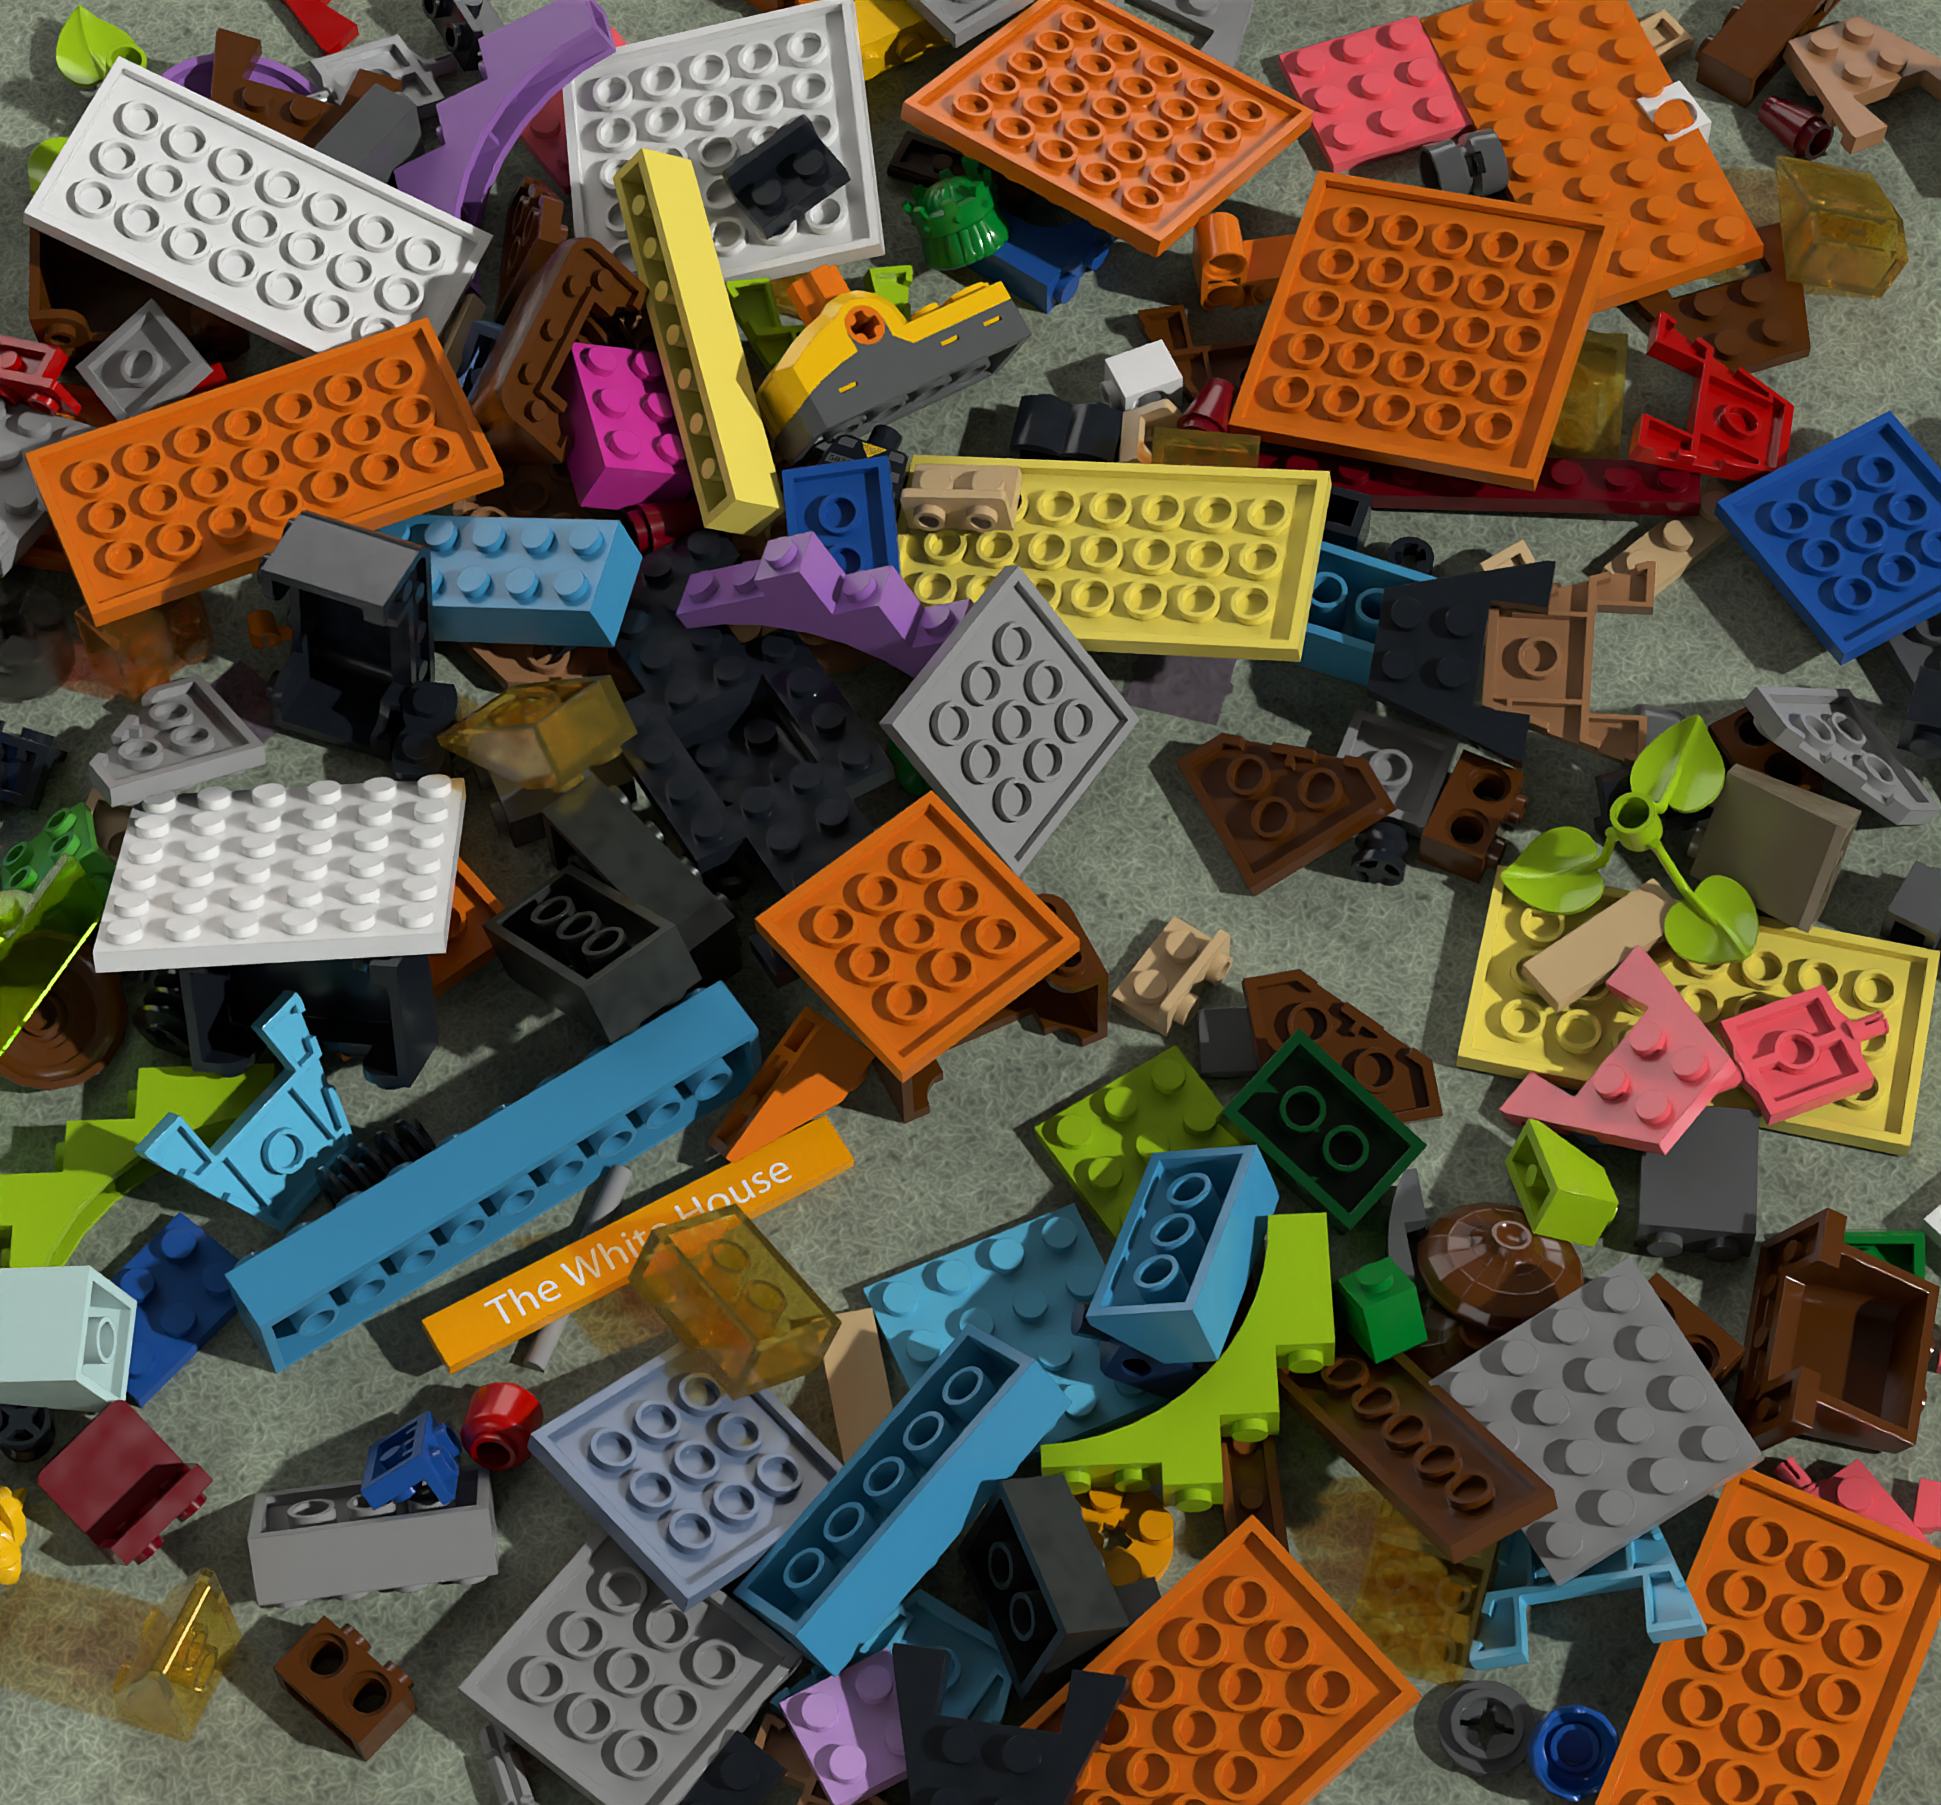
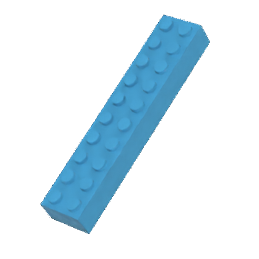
M722 980L707 989L698 988L693 990L682 999L678 1006L659 1017L652 1016L643 1020L640 1027L632 1034L610 1046L602 1045L595 1048L584 1058L582 1063L563 1074H553L546 1077L535 1087L533 1092L513 1104L504 1103L497 1106L486 1116L484 1121L464 1133L456 1132L450 1134L439 1142L435 1150L415 1162H404L396 1166L383 1181L364 1192L357 1191L347 1195L336 1205L334 1210L314 1222L306 1221L298 1224L287 1233L282 1241L263 1252L256 1251L244 1256L237 1262L233 1270L225 1274L243 1324L276 1374L608 1175L613 1164L623 1166L741 1095L763 1065L759 1029Z

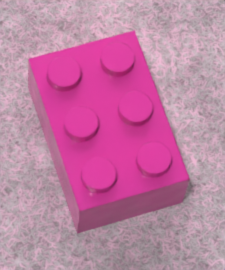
M574 342L551 389L568 403L564 413H558V424L561 434L568 435L574 441L566 457V462L579 506L632 511L634 504L684 500L692 489L693 482L659 353Z

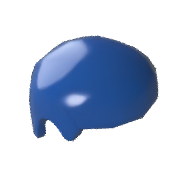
M1581 1704L1557 1707L1542 1716L1527 1742L1529 1768L1542 1788L1547 1792L1567 1801L1580 1802L1582 1799L1600 1792L1620 1744L1619 1734L1602 1712Z

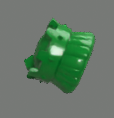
M965 155L961 158L965 175H954L949 167L938 172L940 181L928 189L918 184L910 190L915 200L914 205L908 200L901 203L902 209L912 219L911 224L917 228L919 235L923 237L925 261L929 267L937 271L954 270L971 265L997 252L1005 245L1004 242L1009 239L1010 224L997 205L999 185L993 182L991 168L983 166L981 162L968 158Z

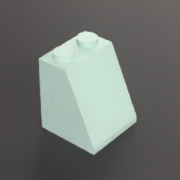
M90 1265L0 1268V1404L99 1413L113 1400L125 1401L137 1301Z

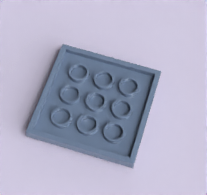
M707 1326L532 1432L527 1445L528 1450L683 1613L757 1565L844 1466Z

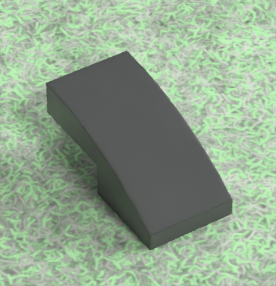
M1417 1168L1406 1169L1397 1186L1390 1213L1385 1258L1390 1257L1412 1282H1414L1415 1274L1409 1244L1419 1243L1425 1233L1427 1223Z

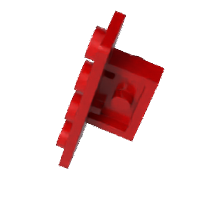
M0 334V398L5 403L13 407H17L19 403L31 406L35 410L46 412L51 417L55 416L56 413L77 417L82 409V406L57 381L69 359L59 346Z

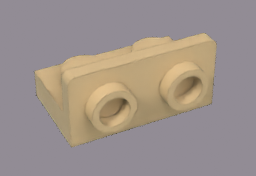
M915 464L911 488L902 489L900 501L908 526L911 529H922L925 531H938L941 529H962L977 532H991L993 530L1013 531L1023 478L1019 466Z
M1174 916L1111 995V1004L1165 1037L1170 1034L1177 1023L1183 1027L1187 1026L1200 1007L1202 999L1199 995L1209 983L1218 986L1231 968L1233 958L1229 956L1231 935L1220 929L1211 938Z

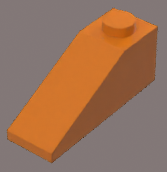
M805 1006L706 1144L733 1164L841 1103L849 1092L854 1091L863 1083L868 1074V1066L876 1055L828 1019Z

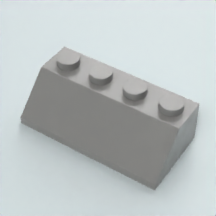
M479 1464L459 1468L455 1499L446 1505L440 1502L425 1480H422L421 1488L407 1500L398 1504H393L390 1500L373 1510L360 1492L363 1480L255 1493L247 1542L258 1606L274 1604L277 1608L289 1609L304 1605L309 1599L333 1596L336 1600L350 1601L364 1597L369 1591L393 1588L394 1591L399 1593H411L424 1589L430 1583L453 1580L458 1585H471L484 1581L490 1575H498L499 1549L492 1470L483 1468Z

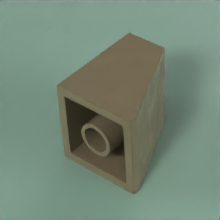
M1735 764L1727 772L1720 794L1712 803L1707 805L1714 808L1707 828L1698 825L1687 852V856L1695 859L1690 875L1701 881L1712 875H1722L1731 878L1748 892L1755 908L1801 931L1809 933L1825 909L1862 811Z

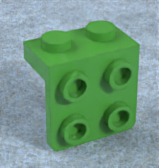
M84 802L77 803L71 809L62 808L47 821L41 833L28 843L22 841L16 844L3 858L0 872L6 915L22 931L44 928L71 933L78 937L103 916L117 863L97 845L92 812Z

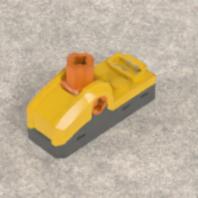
M825 264L809 271L805 276L793 282L786 290L806 328L792 342L780 361L770 371L755 396L761 418L789 467H797L825 454L838 436L846 434L860 438L871 433L876 425H888L999 372L1032 333L1002 281L990 286L988 282H979L951 295L941 306L934 302L921 308L910 317L911 322H908L897 307L882 296L860 290L850 291L836 265L828 266Z

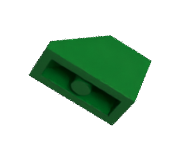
M1390 1257L1364 1265L1358 1271L1336 1280L1332 1285L1333 1315L1376 1364L1428 1341L1416 1286Z

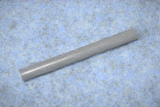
M617 1164L611 1166L578 1240L611 1224L632 1177V1172L628 1168ZM570 1314L537 1330L523 1361V1366L544 1373Z

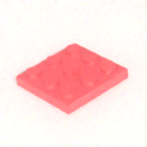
M1417 15L1279 55L1278 65L1296 101L1315 111L1310 129L1332 173L1360 167L1418 150L1423 145L1444 139L1452 140L1459 138L1462 134L1473 132V123Z

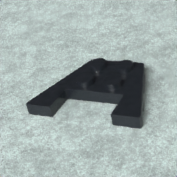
M1547 560L1385 587L1367 685V696L1428 726L1433 724L1460 737L1461 742L1475 749L1481 747L1503 758L1504 763L1516 768H1523L1530 715L1474 707L1491 608L1548 615L1556 562Z
M893 1643L892 1658L911 1805H1069L1078 1789L1076 1784L1093 1752H1098L1108 1733L1106 1728L1119 1703H1124L1130 1691V1680L1124 1676L1072 1669L1060 1733L941 1715L952 1655L947 1650Z

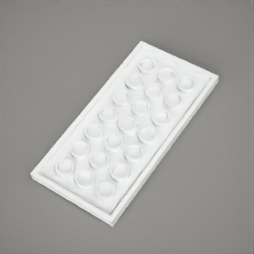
M118 56L31 199L23 216L24 224L305 358L428 317L438 340H440L463 295H465L488 253L494 236Z

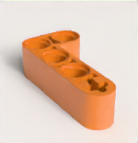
M1215 212L1200 218L1193 229L1192 264L1202 307L1210 312L1216 306L1232 305L1233 309L1263 305V300L1273 299L1295 234L1243 241L1238 219L1233 214Z

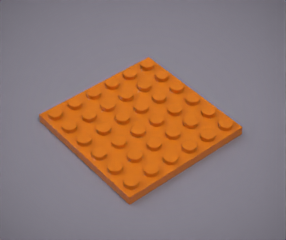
M1038 0L906 99L902 105L900 119L915 126L924 134L935 137L959 150L966 157L975 159L1003 174L1008 180L1019 183L1045 197L1052 204L1061 206L1089 221L1094 227L1103 229L1124 240L1138 251L1157 258L1194 227L1200 218L1208 215L1311 127L1315 111L1105 0Z
M1318 170L1228 422L1230 435L1535 491L1619 233L1618 219Z

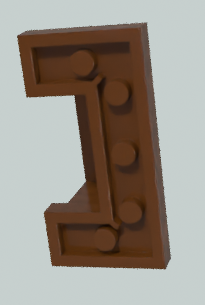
M1830 1208L1812 1215L1761 1243L1743 1346L1745 1353L1739 1369L1733 1410L1761 1452L1801 1434L1896 1454L1916 1445L1920 1415L1927 1400L1925 1382L1928 1362L1935 1347L1933 1329L1940 1286L1844 1243L1847 1216Z

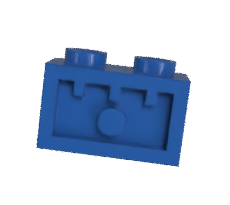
M429 1410L425 1411L369 1446L360 1492L373 1510L390 1500L393 1504L407 1500L421 1488L422 1480H425L443 1505L448 1504L455 1499L461 1461L459 1454L463 1452L459 1438L447 1423L443 1422L439 1425Z

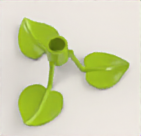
M78 5L60 32L56 47V65L60 74L77 87L89 88L104 81L118 56L145 69L147 68L145 52L136 45L126 32L96 17L82 5ZM69 137L49 138L41 142L31 153L28 160L27 173L30 193L33 196Z
M1699 714L1690 716L1669 727L1656 737L1638 756L1630 775L1632 792L1621 795L1612 804L1610 820L1613 827L1605 830L1607 838L1599 857L1596 843L1589 834L1575 827L1562 826L1537 836L1526 846L1518 858L1500 874L1504 885L1526 905L1553 915L1575 914L1591 907L1601 898L1604 891V882L1597 869L1604 868L1609 864L1616 842L1620 841L1625 848L1631 851L1642 852L1651 849L1679 892L1685 898L1669 909L1664 922L1665 936L1669 946L1682 959L1700 965L1743 962L1752 955L1759 936L1756 908L1748 892L1738 882L1722 875H1712L1703 880L1693 892L1660 841L1663 826L1658 814H1663L1667 810L1668 805L1680 813L1699 811L1716 799L1724 785L1725 767L1723 759Z

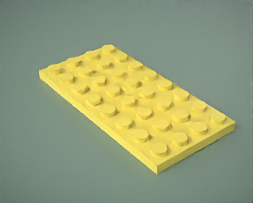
M913 455L906 488H911L915 464L1019 466L1023 478L1013 531L993 530L991 532H977L962 529L925 531L922 529H911L908 526L901 505L897 532L902 579L924 608L965 599H971L975 604L1004 566L1019 565L1086 651L1301 662L1332 487L1330 471Z
M1498 865L1456 1066L1522 1080L1530 1072H1533L1557 1087L1580 1091L1642 1017L1644 1012L1612 995L1605 983L1606 981H1604L1556 1013L1521 974L1522 965L1632 891L1604 886L1601 898L1584 911L1571 915H1553L1526 905L1510 892L1500 877L1501 872L1507 866ZM1758 916L1759 936L1752 955L1743 962L1717 965L1691 963L1678 956L1669 946L1667 940L1647 953L1729 1056L1730 1054L1718 1034L1720 1021L1820 985H1824L1835 1007L1847 1016L1850 1021L1873 1014L1878 1010L1884 1013L1883 1019L1886 1018L1889 1024V1033L1861 1042L1862 1056L1874 1076L1871 1089L1769 1126L1759 1111V1127L1907 1157L1913 1133L1941 951L1814 926L1807 933L1781 920ZM1742 1086L1716 1094L1707 1105L1759 1110L1753 1097Z

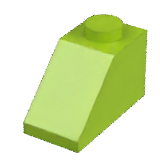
M1528 1118L1505 1160V1165L1533 1234L1594 1247L1605 1227L1609 1226L1615 1219L1619 1205L1604 1167L1539 1120Z

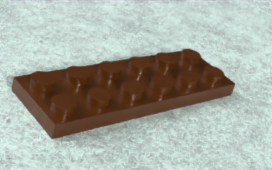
M1342 1327L1335 1331L1334 1366H1324L1317 1372L1305 1374L1292 1372L1288 1368H1277L1279 1396L1453 1564L1476 1554L1480 1550L1558 1509L1554 1489L1439 1385L1430 1386L1429 1381L1432 1378L1403 1352L1376 1364L1349 1332Z

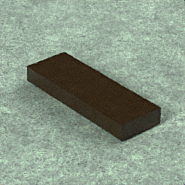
M906 131L887 166V175L929 188L940 181L938 172L949 167L954 175H965V169L962 168L961 161L964 155L944 142ZM991 168L993 182L999 185L998 207L1015 217L1026 220L1039 194L1019 183L1008 180L1003 174Z

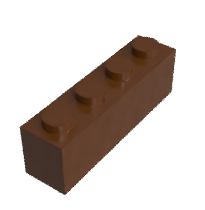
M1746 0L1742 6L1735 4L1727 14L1721 30L1715 36L1708 35L1699 46L1695 56V61L1699 63L1696 81L1746 109L1786 64L1782 56L1787 42L1813 32L1840 0Z

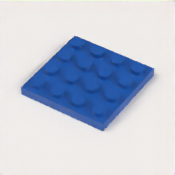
M1891 411L1718 500L1716 503L1714 514L1840 666L1941 612V469Z

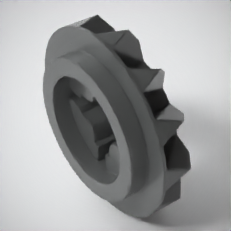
M1489 1680L1469 1682L1454 1690L1444 1701L1437 1722L1440 1747L1444 1748L1452 1758L1455 1767H1464L1467 1770L1473 1771L1478 1778L1486 1774L1498 1773L1505 1776L1512 1768L1521 1762L1524 1763L1528 1756L1527 1742L1536 1725L1529 1704L1516 1690L1500 1682ZM1491 1707L1494 1727L1503 1730L1504 1734L1493 1735L1490 1744H1487L1486 1750L1481 1749V1743L1478 1742V1732L1469 1730V1724H1479L1482 1716H1485L1486 1708Z

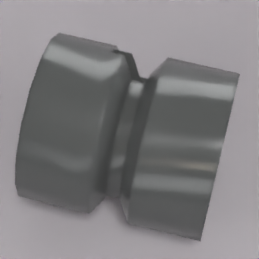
M1487 127L1462 134L1458 144H1455L1451 139H1444L1423 145L1419 149V171L1425 188L1435 189L1440 187L1442 191L1467 195L1471 193L1473 196L1479 197L1504 192L1507 188L1509 181L1507 161L1502 144L1492 128Z

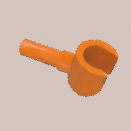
M265 609L256 610L248 614L247 621L249 627H247V632L254 648L264 649L261 638L263 636H266L269 647L279 645L280 641L293 640L292 628L285 625L277 626L274 614L271 611Z

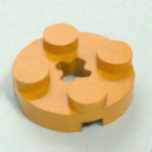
M1115 1486L1091 1487L1088 1492L1073 1496L1081 1506L1083 1520L1095 1547L1102 1553L1106 1572L1114 1588L1150 1577H1155L1156 1582L1162 1578L1173 1557L1174 1520L1156 1495L1149 1490L1122 1492L1117 1490ZM1118 1526L1126 1529L1125 1539L1130 1543V1546L1126 1549L1116 1546L1111 1552L1103 1548L1105 1537L1100 1533L1103 1529L1114 1530Z

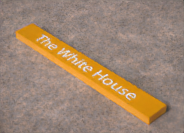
M825 1114L774 1140L734 1164L731 1162L421 1320L422 1329L447 1372L451 1375L815 1188L853 1167L854 1158Z

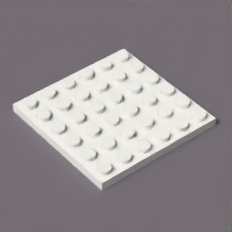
M819 0L615 47V53L586 69L562 88L575 238L588 237L597 240L638 279L635 261L612 177L641 148L692 161L724 282L769 277V280L809 272L825 264L828 266L835 264L837 266L885 255L856 7L853 0ZM805 114L812 122L821 141L846 168L851 180L767 240L734 201L722 176V172L731 166L738 157L749 153L773 136L780 127L791 123L799 116ZM644 301V303H643L641 309L647 308L645 301ZM616 308L614 313L620 314L625 313V311Z
M432 774L424 776L418 781H394L387 777H377L369 779L364 783L341 785L335 781L323 780L306 787L288 788L280 784L269 783L257 786L252 790L229 791L225 787L215 786L205 788L198 793L174 794V792L168 791L144 798L143 801L132 806L93 949L95 972L446 953L466 803L464 778H449L442 774Z

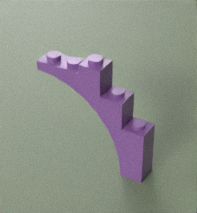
M556 0L479 38L478 42L483 60L478 63L484 81L436 104L441 124L436 127V133L442 146L393 169L398 190L480 229L490 190L505 157L526 125L557 92L574 78L616 52L606 12L595 0ZM479 269L465 295L474 293L478 298L482 297Z
M810 531L768 541L760 560L747 561L742 564L691 574L676 616L687 629L722 624L764 625L810 633L852 646L882 659L911 677L916 678L974 603L971 599H965L924 608L892 565L845 574L816 534Z

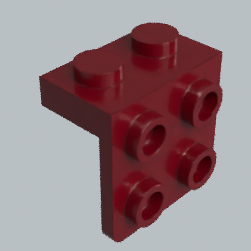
M124 1400L111 1401L36 1475L38 1487L113 1564L128 1566L132 1561L140 1565L151 1557L164 1542V1539L159 1534L175 1518L180 1522H184L191 1517L207 1500L203 1491L214 1481L198 1463H184Z

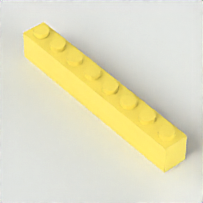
M641 148L612 178L639 280L650 289L645 303L704 528L756 537L785 511V503L692 161Z

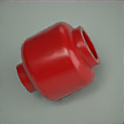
M494 1382L481 1386L472 1395L462 1424L460 1438L463 1448L477 1464L486 1469L502 1471L524 1464L532 1456V1453L527 1448L530 1434L542 1426L544 1419L542 1405L531 1392L515 1383Z

